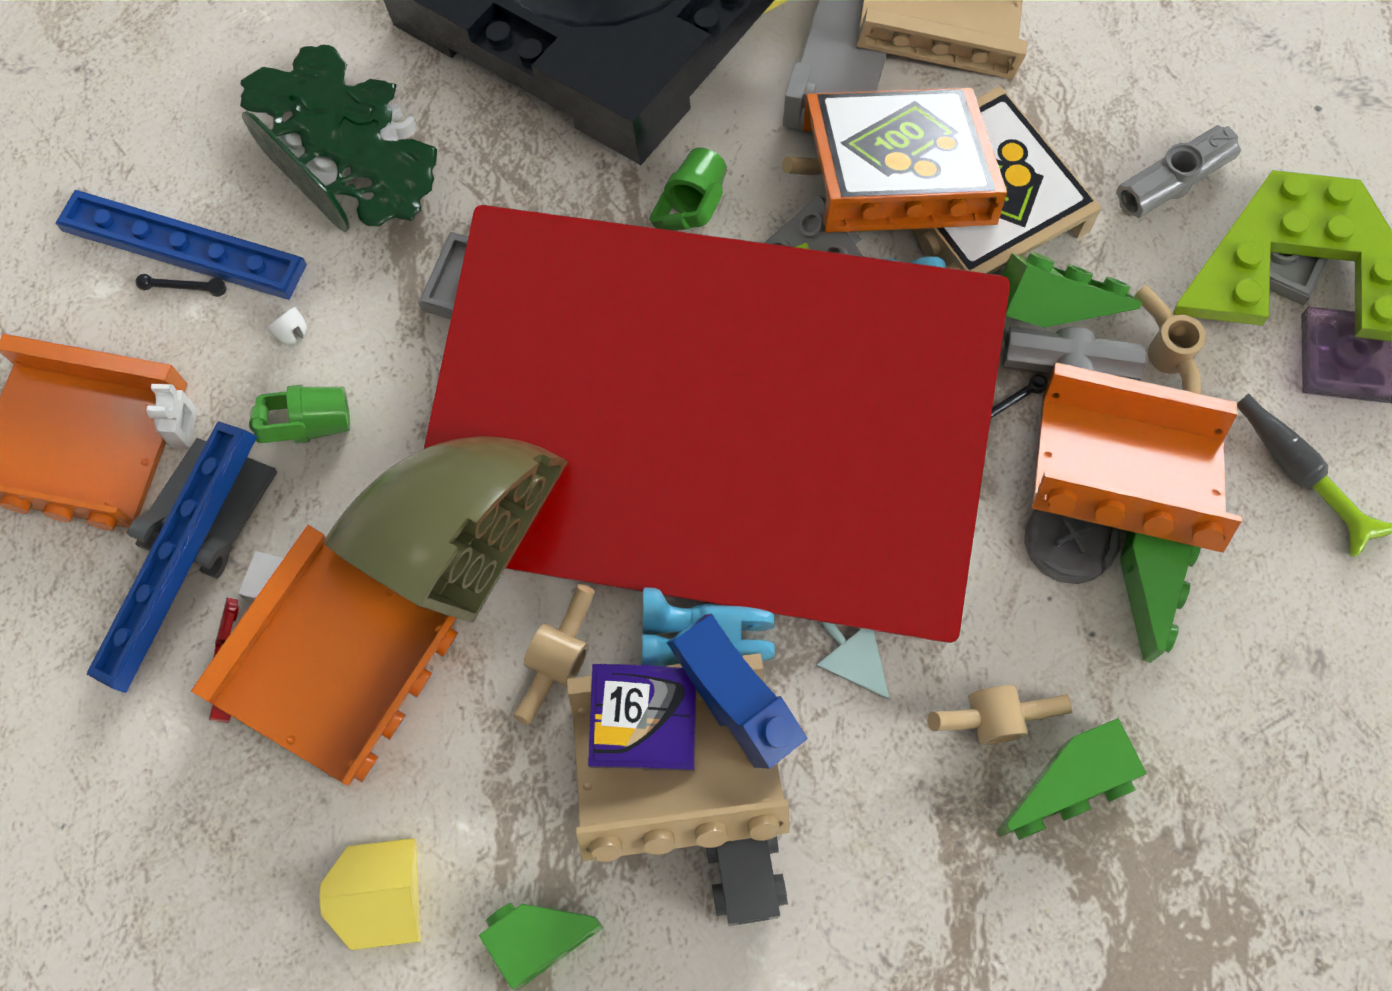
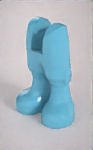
M644 587L642 665L667 666L680 664L666 643L670 639L654 634L682 632L707 614H713L741 656L761 653L762 661L774 659V643L765 640H741V631H765L774 628V614L751 607L724 606L713 603L699 604L692 608L675 607L667 603L660 589Z

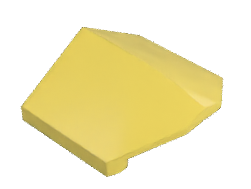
M415 838L347 846L320 883L319 901L321 916L350 950L421 942L417 846Z

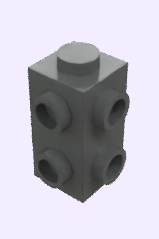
M777 836L764 841L752 838L727 841L721 846L706 848L708 864L718 862L721 883L712 885L716 916L726 915L728 927L778 919L780 917L779 906L788 905L783 873L773 874L770 854L779 853Z

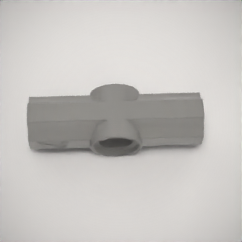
M1216 125L1188 143L1173 145L1167 151L1164 158L1119 185L1116 194L1120 201V207L1128 216L1133 215L1140 218L1169 199L1184 197L1195 183L1237 158L1241 152L1238 144V135L1229 126L1221 127Z
M1010 326L1006 336L1002 362H1004V367L1046 373L1052 372L1056 362L1141 381L1146 364V350L1144 345L1097 339L1092 331L1082 327H1066L1054 333Z

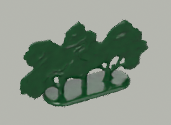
M319 45L318 47L304 46L300 48L298 55L293 60V71L291 72L261 67L240 81V85L244 88L241 94L240 106L247 110L242 113V118L255 141L272 162L341 231L347 232L350 225L335 195L342 194L357 198L359 202L356 209L359 220L366 226H381L393 218L412 221L415 215L421 211L420 199L432 191L434 181L432 170L436 165L437 149L432 145L414 139L390 141L383 140L380 136V130L390 125L392 121V109L388 106V102L394 98L397 84L388 83L383 80L368 79L355 86L346 85L345 71L348 64L331 45ZM248 111L267 113L273 117L272 129L270 130L257 116ZM287 111H292L293 116L284 123L281 117ZM297 132L301 135L305 154L298 158L278 136ZM317 156H326L337 165L338 174L336 181L327 186L305 166ZM350 167L351 174L343 177L342 172L344 169ZM358 177L372 180L370 187L355 189L356 186L353 183L348 187L345 186V183ZM373 192L374 197L370 200H366L361 196L364 193Z

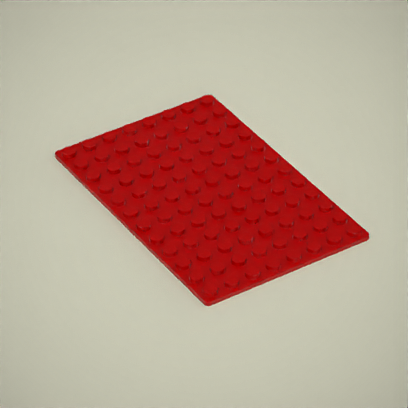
M479 205L473 212L424 449L438 443L460 438L478 436L502 437L537 445L568 461L505 569L643 592L644 587L660 589L664 596L724 606L751 607L766 610L777 615L953 643L959 638L1010 281L1002 275Z

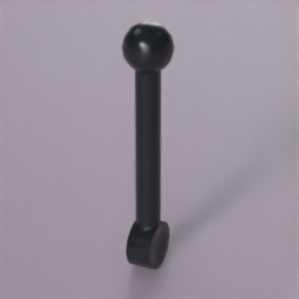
M140 274L135 280L136 286L143 291L149 290L152 287L203 290L219 297L224 295L227 290L225 283L220 278H213L209 282L154 279L147 274Z
M1042 375L1032 376L1028 386L992 407L991 418L1031 393H1043L1047 385V379Z

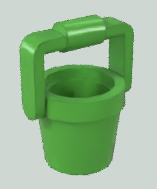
M707 148L692 149L678 170L672 173L668 179L664 191L649 218L653 226L657 229L679 231L706 225L710 221L723 194L722 184L727 172V165L724 159L713 150ZM672 207H673L676 211L680 212V213H675V214H669L670 211H671V209H672Z
M303 385L287 386L286 392L259 395L251 409L249 428L257 436L256 442L269 443L294 440L298 444L310 442L311 439L350 431V414L345 387H303ZM288 409L289 422L268 425L269 411Z

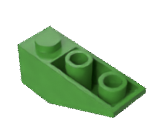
M1030 252L1028 258L1011 253L1002 276L1007 277L1010 281L1006 316L1043 328L1140 309L1142 305L1140 300L1129 293L1131 286L1118 279L1106 277L1104 282L1092 279L1093 274L1075 265L1068 264L1066 270L1053 267L1055 261L1034 252Z
M1128 531L1120 556V564L1143 661L1151 663L1164 652L1169 653L1175 644L1179 631V626L1173 624L1177 608L1181 609L1187 600L1190 583L1184 580L1188 566L1192 567L1195 564L1201 548Z
M1119 718L1078 734L1065 742L997 831L1000 837L1015 832L1018 840H1021L1046 829L1042 820L1044 818L1060 813L1063 821H1066L1091 810L1087 800L1104 794L1107 801L1111 802L1136 791L1132 781L1147 773Z

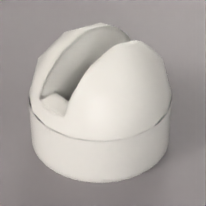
M296 307L284 313L267 327L277 340L287 345L297 344V340L292 333L293 331L302 339L305 338L307 333V324Z

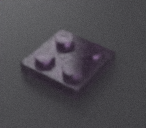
M1308 306L1301 314L1302 392L1392 404V342L1355 337L1354 311Z

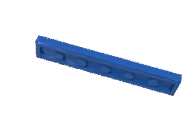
M76 189L55 223L62 232L214 278H220L227 282L290 300L307 266L303 257Z
M220 421L216 423L87 671L88 676L112 689L124 693L128 691L257 436L247 430Z

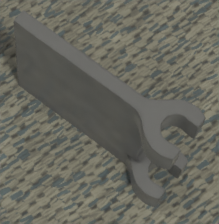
M199 438L195 439L151 508L131 523L127 534L137 539L135 543L137 547L147 551L151 550L207 441ZM248 457L246 458L194 560V563L201 565L199 569L201 573L216 579L221 576L227 565L233 543L276 476L277 470Z

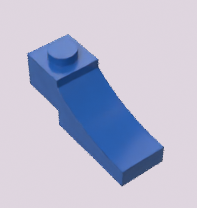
M713 614L704 615L666 642L720 726H728L754 768H772L808 739L783 698L776 696L754 672L722 630Z

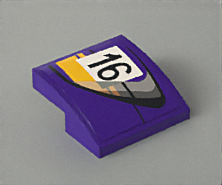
M592 664L588 766L591 768L695 771L696 688L684 669L681 667Z

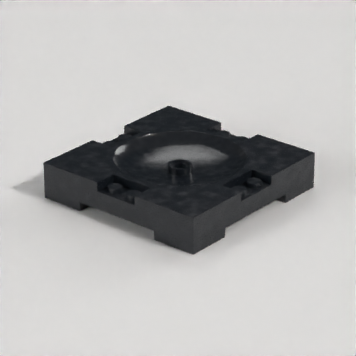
M774 0L383 1L393 25L450 58H453L457 53L571 116L577 130L642 165L691 109L689 97Z

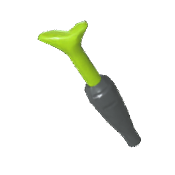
M1247 394L1237 403L1239 411L1251 423L1267 450L1286 474L1300 487H1312L1346 523L1350 535L1349 555L1351 557L1358 556L1363 552L1368 540L1392 534V523L1364 514L1327 476L1328 464L1320 453L1302 437L1265 410L1250 394Z

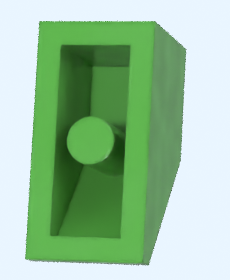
M509 903L485 920L489 928L478 936L511 989L520 990L601 931L603 926L593 916L521 904L514 908L512 903Z

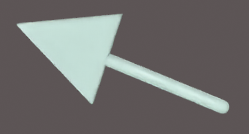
M821 622L840 646L816 665L889 699L874 631L861 629L847 640L835 624Z

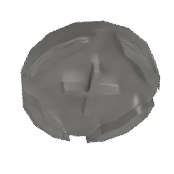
M1035 509L1025 526L1024 543L1030 560L1043 574L1058 582L1080 584L1095 580L1112 565L1120 550V531L1118 528Z

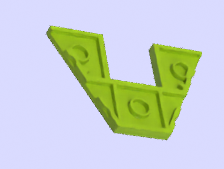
M1272 170L1173 310V315L1184 314L1194 318L1263 326L1269 318L1270 252L1355 262V337L1392 342V230L1362 180Z

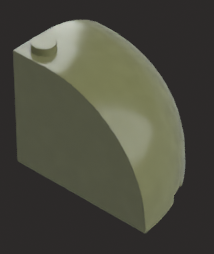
M468 437L435 444L408 456L376 478L347 507L323 543L338 556L414 604L474 622L568 461L537 445L502 437Z

